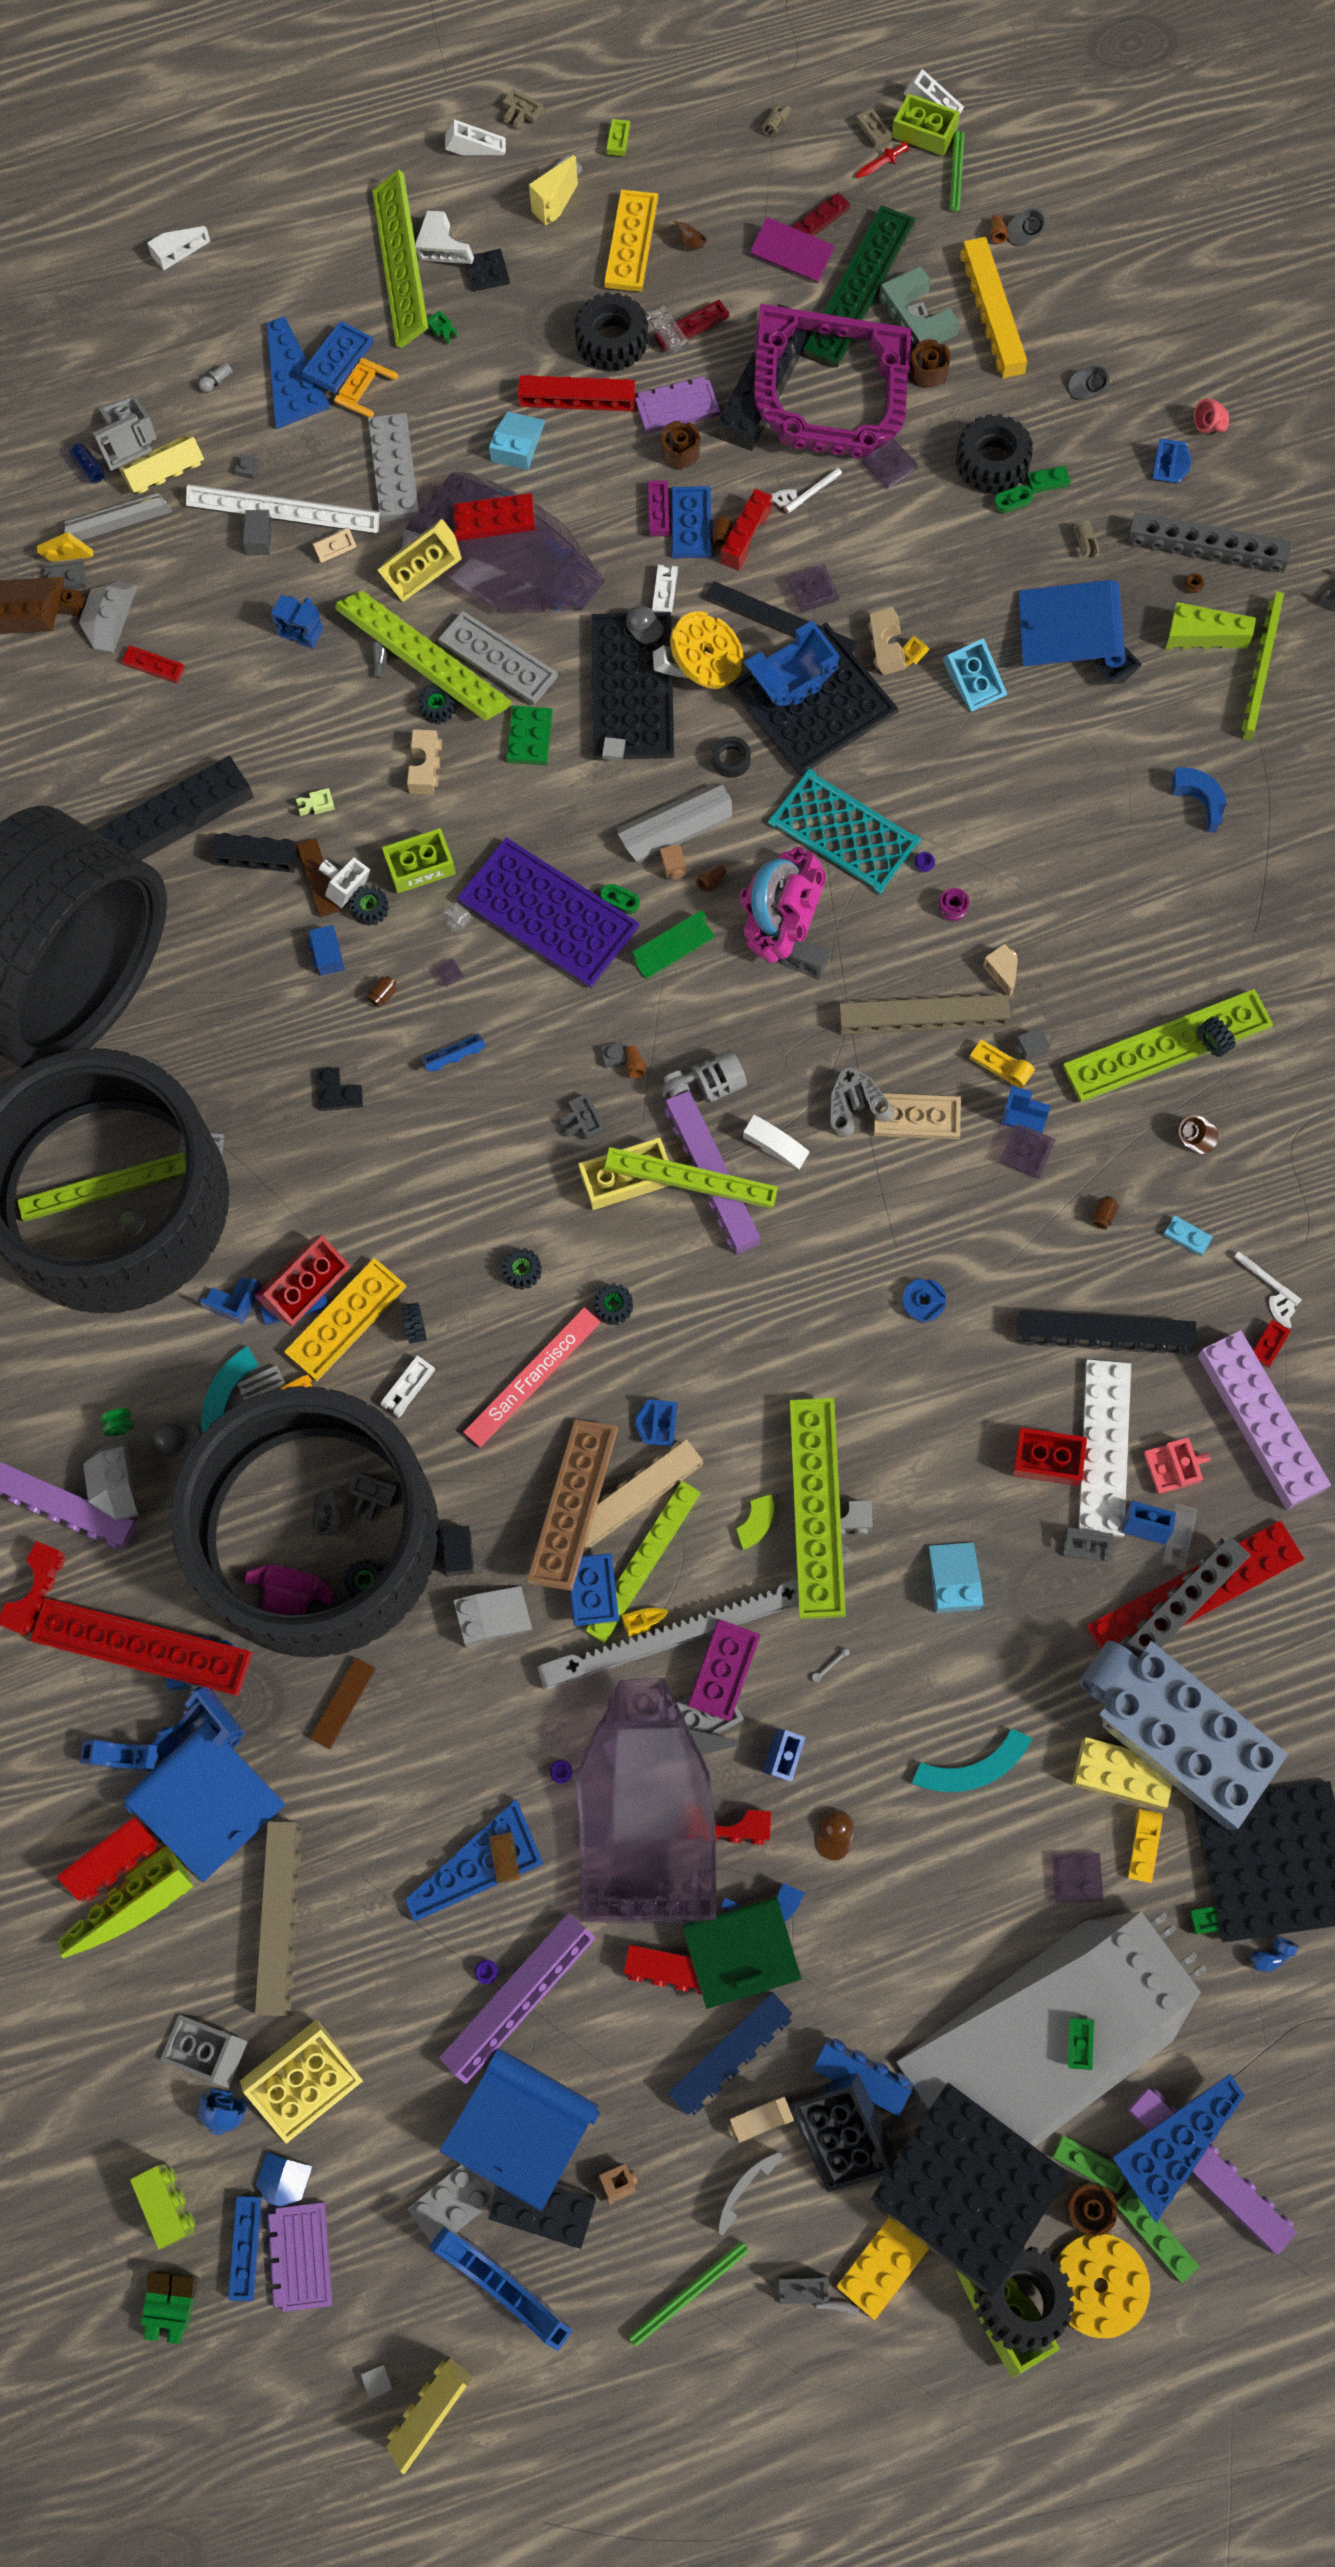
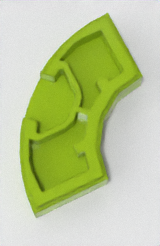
M772 1494L751 1500V1513L748 1520L736 1528L743 1551L756 1545L767 1533L774 1513Z

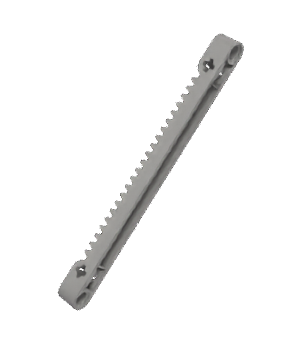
M798 1578L781 1584L777 1589L776 1595L767 1591V1598L759 1594L758 1601L750 1597V1603L747 1604L743 1599L741 1600L740 1607L734 1602L733 1609L731 1610L727 1605L724 1606V1612L716 1608L715 1615H712L710 1611L707 1612V1618L699 1614L698 1621H695L693 1617H690V1624L681 1620V1627L673 1623L672 1630L664 1626L663 1633L657 1628L655 1629L654 1636L648 1631L645 1639L639 1634L638 1641L636 1642L630 1637L629 1644L622 1640L619 1648L613 1643L612 1650L604 1646L603 1653H600L598 1649H595L594 1656L586 1652V1659L583 1660L579 1656L568 1655L542 1664L537 1669L544 1690L556 1688L712 1635L718 1619L739 1626L798 1606ZM785 1591H788L789 1594L793 1593L791 1600H788L787 1597H782ZM571 1663H574L575 1666H578L576 1668L575 1673H572L571 1670H567L570 1668Z

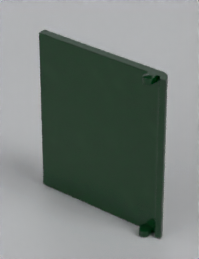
M777 1895L682 1924L706 2009L802 1980Z

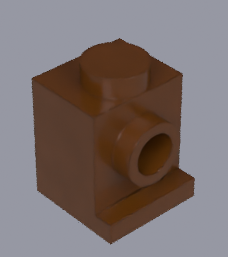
M63 588L57 614L80 616L86 604L85 597H83L81 591Z

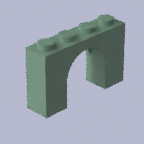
M921 266L881 284V292L879 294L881 303L887 307L891 318L896 320L898 326L911 328L910 346L914 347V349L923 340L934 339L937 340V343H942L957 336L960 323L950 308L928 318L916 317L906 309L905 306L909 302L929 293L931 280Z

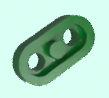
M1018 486L1001 492L996 496L995 508L1001 513H1009L1026 507L1032 502L1033 491L1028 486Z
M607 884L601 890V899L623 913L634 914L640 908L639 896L634 892L615 884ZM609 895L615 896L612 899L608 898ZM628 903H632V904H633V906H631V907H628V906H626V905H627Z

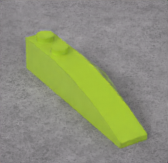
M165 1845L124 1876L126 1881L117 1889L113 1887L108 1892L109 1897L101 1905L96 1903L90 1909L88 1917L84 1921L78 1920L57 1941L60 1956L66 1958L112 1940L140 1925L161 1910L167 1908L177 1898L186 1894L194 1886L189 1873L178 1856Z
M956 2270L974 2310L979 2307V2303H974V2294L978 2289L975 2288L973 2282ZM1012 2277L1009 2278L1005 2283V2298L1010 2309L1023 2320H1039L1041 2314L1035 2303L1029 2296L1026 2297ZM980 2317L979 2320L981 2324H983L984 2320L982 2317ZM989 2329L985 2331L1011 2379L1060 2350L1055 2340L1046 2347H1042L1034 2352H1031L1030 2349L1025 2353L1017 2352L1016 2347L1009 2350L1003 2347V2341L1000 2340L996 2343L991 2338L993 2333Z

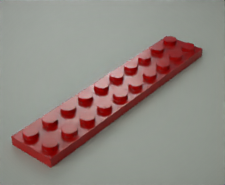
M1281 1520L1238 1543L1250 1556L1183 1626L1305 1560ZM1216 1557L1217 1564L1221 1567H1226V1560L1223 1557ZM1197 1565L1196 1567L1190 1570H1192L1195 1573L1200 1566ZM1190 1570L1087 1625L1086 1627L1100 1651L1107 1641L1120 1644L1129 1633L1134 1636L1138 1631L1136 1626L1144 1618L1149 1620L1154 1615L1151 1610L1160 1601L1163 1604L1169 1599L1167 1594L1175 1586L1180 1588L1185 1583L1182 1578ZM1205 1572L1201 1573V1579L1206 1583H1210L1211 1576ZM1187 1588L1185 1590L1188 1598H1196V1593L1193 1589ZM1176 1604L1170 1605V1611L1175 1615H1179L1181 1612L1179 1606ZM1155 1620V1628L1159 1631H1164L1165 1624L1160 1620ZM1145 1636L1139 1637L1140 1645L1143 1647L1148 1646L1150 1643L1149 1639Z
M48 1598L44 1600L30 1639L35 1644L194 1686H201L202 1688L209 1687L213 1691L236 1697L239 1696L253 1652Z

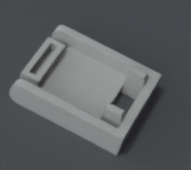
M131 414L93 432L111 471L152 451L151 446L147 445L149 441L140 422L137 421L138 417L136 414ZM110 442L115 454L108 457L103 444L105 445Z

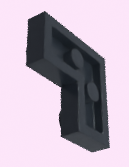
M339 1067L318 1069L321 1111L364 1107L362 1085L341 1087Z

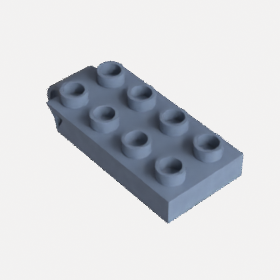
M1107 1641L1079 1679L1080 1685L1087 1693L1105 1704V1707L1099 1714L1103 1719L1102 1727L1226 1829H1239L1288 1756L1287 1752L1152 1641H1150L1139 1658L1124 1646L1113 1641Z

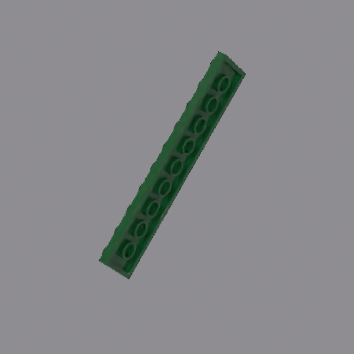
M880 206L823 314L864 320L881 288V284L884 283L915 225L916 218L885 206ZM813 331L803 349V355L838 368L854 338Z

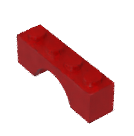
M754 489L721 550V564L737 571L740 570L747 557L750 543L760 524H765L772 511L773 495Z
M35 1541L26 1560L34 1573L33 1587L23 1599L5 1603L0 1613V1626L24 1637L33 1630L35 1625L34 1619L42 1609L44 1598L55 1584V1575L64 1566L65 1554Z
M679 1804L677 1835H681V1839L695 1840V1836L704 1837V1841L718 1842V1838L728 1839L727 1843L741 1844V1840H751V1845H765V1842L770 1841L772 1811L748 1810L745 1817L736 1825L721 1827L715 1825L706 1817L702 1806Z

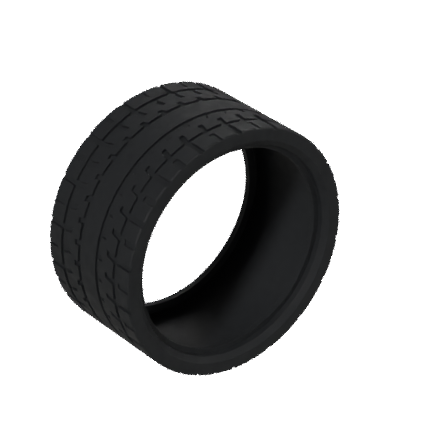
M51 806L29 807L10 815L0 822V1055L22 1069L40 1059L49 1058L53 1054L75 1049H90L104 1036L124 1012L142 984L157 952L167 911L165 884L156 869L63 811Z
M83 1048L53 1054L49 1058L40 1059L14 1074V1077L9 1078L0 1086V1255L29 1287H32L41 1296L49 1298L50 1301L64 1307L67 1306L73 1310L88 1311L89 1313H119L139 1309L149 1303L151 1305L180 1289L185 1282L190 1281L198 1273L200 1268L210 1258L211 1252H214L226 1223L225 1217L228 1215L229 1181L223 1157L193 1100L176 1079L170 1074L167 1075L166 1071L156 1064L150 1063L148 1060L137 1055L132 1056L127 1052L105 1048ZM124 1109L152 1115L171 1125L182 1134L186 1148V1169L182 1188L168 1215L145 1238L120 1252L92 1259L56 1257L43 1253L23 1242L15 1214V1197L19 1178L33 1151L58 1127L91 1112Z
M296 1386L286 1387L284 1390L281 1388L271 1390L264 1394L253 1396L242 1404H237L226 1411L224 1415L217 1418L208 1427L209 1429L201 1434L183 1462L184 1466L180 1469L177 1476L175 1490H173L171 1502L173 1510L170 1513L174 1550L178 1553L176 1556L180 1567L191 1587L234 1630L251 1642L265 1649L268 1648L273 1652L284 1655L289 1653L295 1657H328L329 1654H334L335 1656L370 1644L371 1640H377L389 1632L392 1627L394 1628L405 1617L407 1611H411L419 1600L420 1595L424 1592L429 1582L428 1577L432 1575L435 1566V1557L439 1546V1538L437 1536L439 1534V1518L432 1489L412 1447L388 1417L386 1418L382 1412L372 1405L368 1406L365 1401L355 1396L347 1395L344 1392L333 1389L326 1390L323 1387ZM319 1436L345 1439L357 1443L380 1456L398 1475L403 1494L404 1513L402 1529L395 1551L384 1570L370 1586L350 1601L338 1607L309 1615H281L267 1612L243 1602L233 1594L225 1580L218 1560L216 1544L217 1524L226 1495L238 1476L248 1465L265 1452L283 1443Z

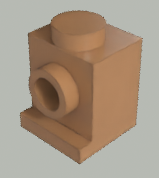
M626 2163L599 2175V2184L609 2205L634 2193L635 2185L638 2184L634 2171H629ZM619 2182L624 2184V2186L620 2188L615 2187V2185Z

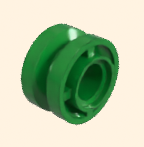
M112 1409L99 1417L100 1423L105 1425L102 1428L105 1436H119L134 1428L133 1420L129 1419L131 1417L130 1409Z

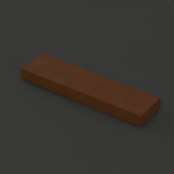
M317 838L298 843L299 853L320 918L340 912L338 905L325 896L330 879L319 871V867L324 860Z
M355 1658L310 1739L331 1750L376 1671L375 1667Z

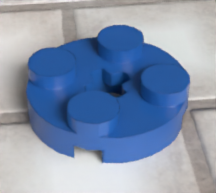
M916 1279L904 1291L902 1299L903 1308L909 1317L919 1323L933 1321L944 1311L946 1304L945 1291L934 1280ZM922 1296L925 1298L926 1296H928L929 1304H920L919 1297Z

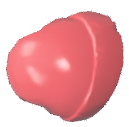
M1205 398L1197 403L1194 411V420L1199 432L1205 434L1214 431L1224 433L1229 426V415L1226 408L1212 398Z

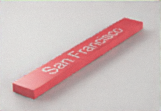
M584 1307L464 1431V1434L481 1448L599 1326L600 1321Z

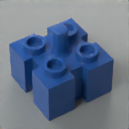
M281 594L271 612L273 623H276L275 630L277 636L290 641L294 639L300 645L311 649L314 648L323 631V627L319 619L318 609L312 604V599L306 597L303 603L299 604L296 598Z

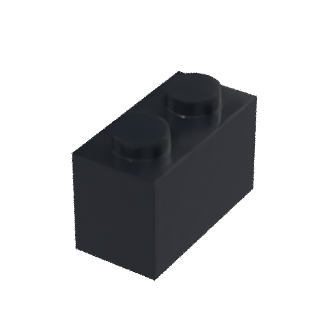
M470 1527L442 1528V1535H439L440 1549L444 1548V1557H440L441 1570H445L448 1577L474 1574Z

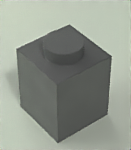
M1040 1027L1018 1036L1015 1051L1023 1060L1029 1061L1047 1054L1050 1044Z

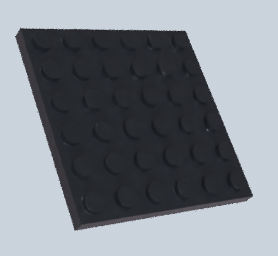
M827 622L818 628L840 657L837 670L821 685V689L817 693L808 695L797 705L793 703L786 706H778L770 700L750 671L729 684L731 692L800 776L805 774L808 769L814 768L898 713V707Z
M1330 1781L1264 1790L1239 1829L1224 1828L1192 1801L1222 1943L1335 1927V1799Z
M948 2082L868 2202L989 2296L993 2297L1063 2185L1069 2172Z

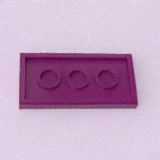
M766 217L750 253L755 257L819 283L835 246Z
M718 1619L687 1706L730 1722L761 1634Z

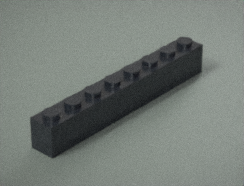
M1020 1311L1017 1316V1342H1022L1023 1345L1028 1346L1035 1345V1343H1044L1047 1347H1055L1057 1344L1066 1345L1068 1348L1088 1346L1089 1349L1097 1350L1102 1347H1109L1113 1351H1121L1126 1348L1132 1349L1134 1352L1154 1350L1155 1353L1164 1354L1168 1351H1175L1179 1355H1188L1196 1348V1321Z

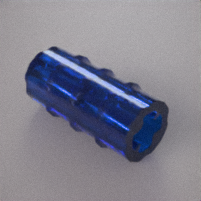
M81 443L72 447L70 455L79 466V469L82 470L84 476L93 484L101 482L105 477V472L87 447Z

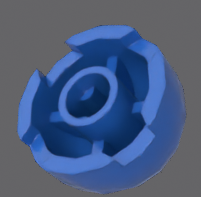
M210 2089L209 2094L202 2092L198 2105L199 2120L204 2127L215 2135H222L236 2129L242 2123L246 2113L248 2102L244 2097L241 2100L233 2098L234 2092L223 2089Z

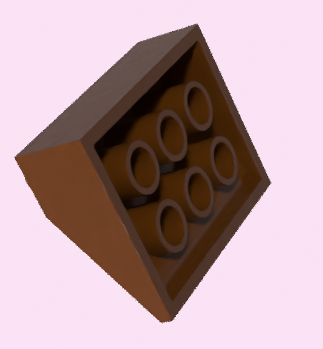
M63 577L0 580V633L53 631L65 579Z

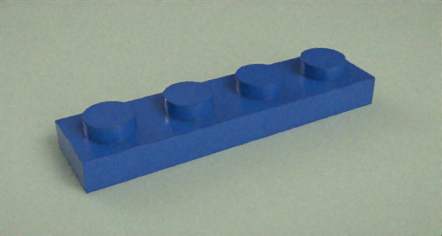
M237 2196L228 2301H254L262 2197Z

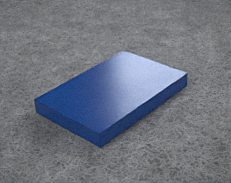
M612 1553L582 1556L573 1590L570 1591L573 1626L619 1622Z

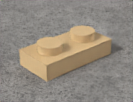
M348 527L312 543L321 563L357 547Z

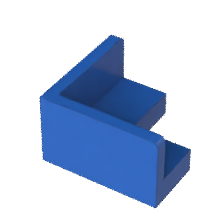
M1012 1086L1001 1124L1042 1135L1051 1105L1031 1100L1033 1091Z
M240 1277L232 1295L212 1287L207 1298H201L200 1304L210 1312L243 1325L256 1300L255 1295L261 1290L262 1286L257 1279L253 1278L251 1281Z

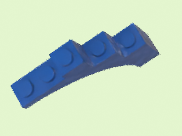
M443 2226L429 2245L433 2252L447 2260L489 2292L545 2344L556 2351H559L572 2333L573 2329L540 2296L527 2289L510 2271L497 2264L480 2246L471 2240L464 2239L446 2226Z

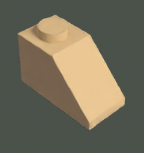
M1004 944L985 957L983 967L1008 996L1013 994L1018 959L1015 951L1011 948L1009 949Z

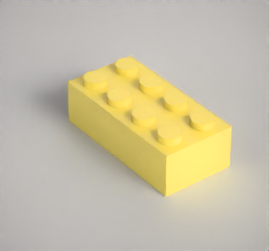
M661 1138L622 1149L669 1161ZM607 1155L579 1163L580 1174L593 1210L671 1186L604 1170Z
M1087 1737L1082 1740L1072 1786L1159 1810H1164L1168 1807L1172 1784L1134 1752L1127 1748Z

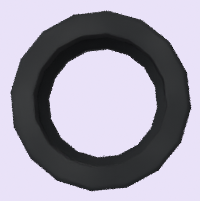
M735 736L725 737L715 744L713 749V766L719 774L728 778H734L743 775L749 769L751 750L743 739ZM727 749H736L743 753L744 759L740 764L729 766L721 762L720 754Z

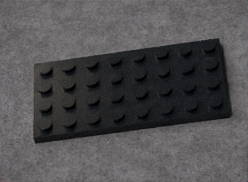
M653 612L663 626V634L660 639L650 644L640 643L626 626L628 613L591 614L593 760H609L602 757L605 737L625 739L623 759L674 758L673 676L655 671L653 652L663 645L671 648V612Z

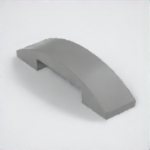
M780 2152L768 2155L755 2163L734 2185L721 2213L719 2234L723 2236L738 2216L731 2207L760 2169L765 2174H770L783 2156Z

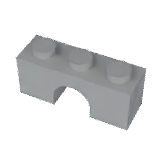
M849 1501L848 1514L841 1519L842 1536L845 1535V1532H854V1535L859 1536L872 1532L871 1501Z

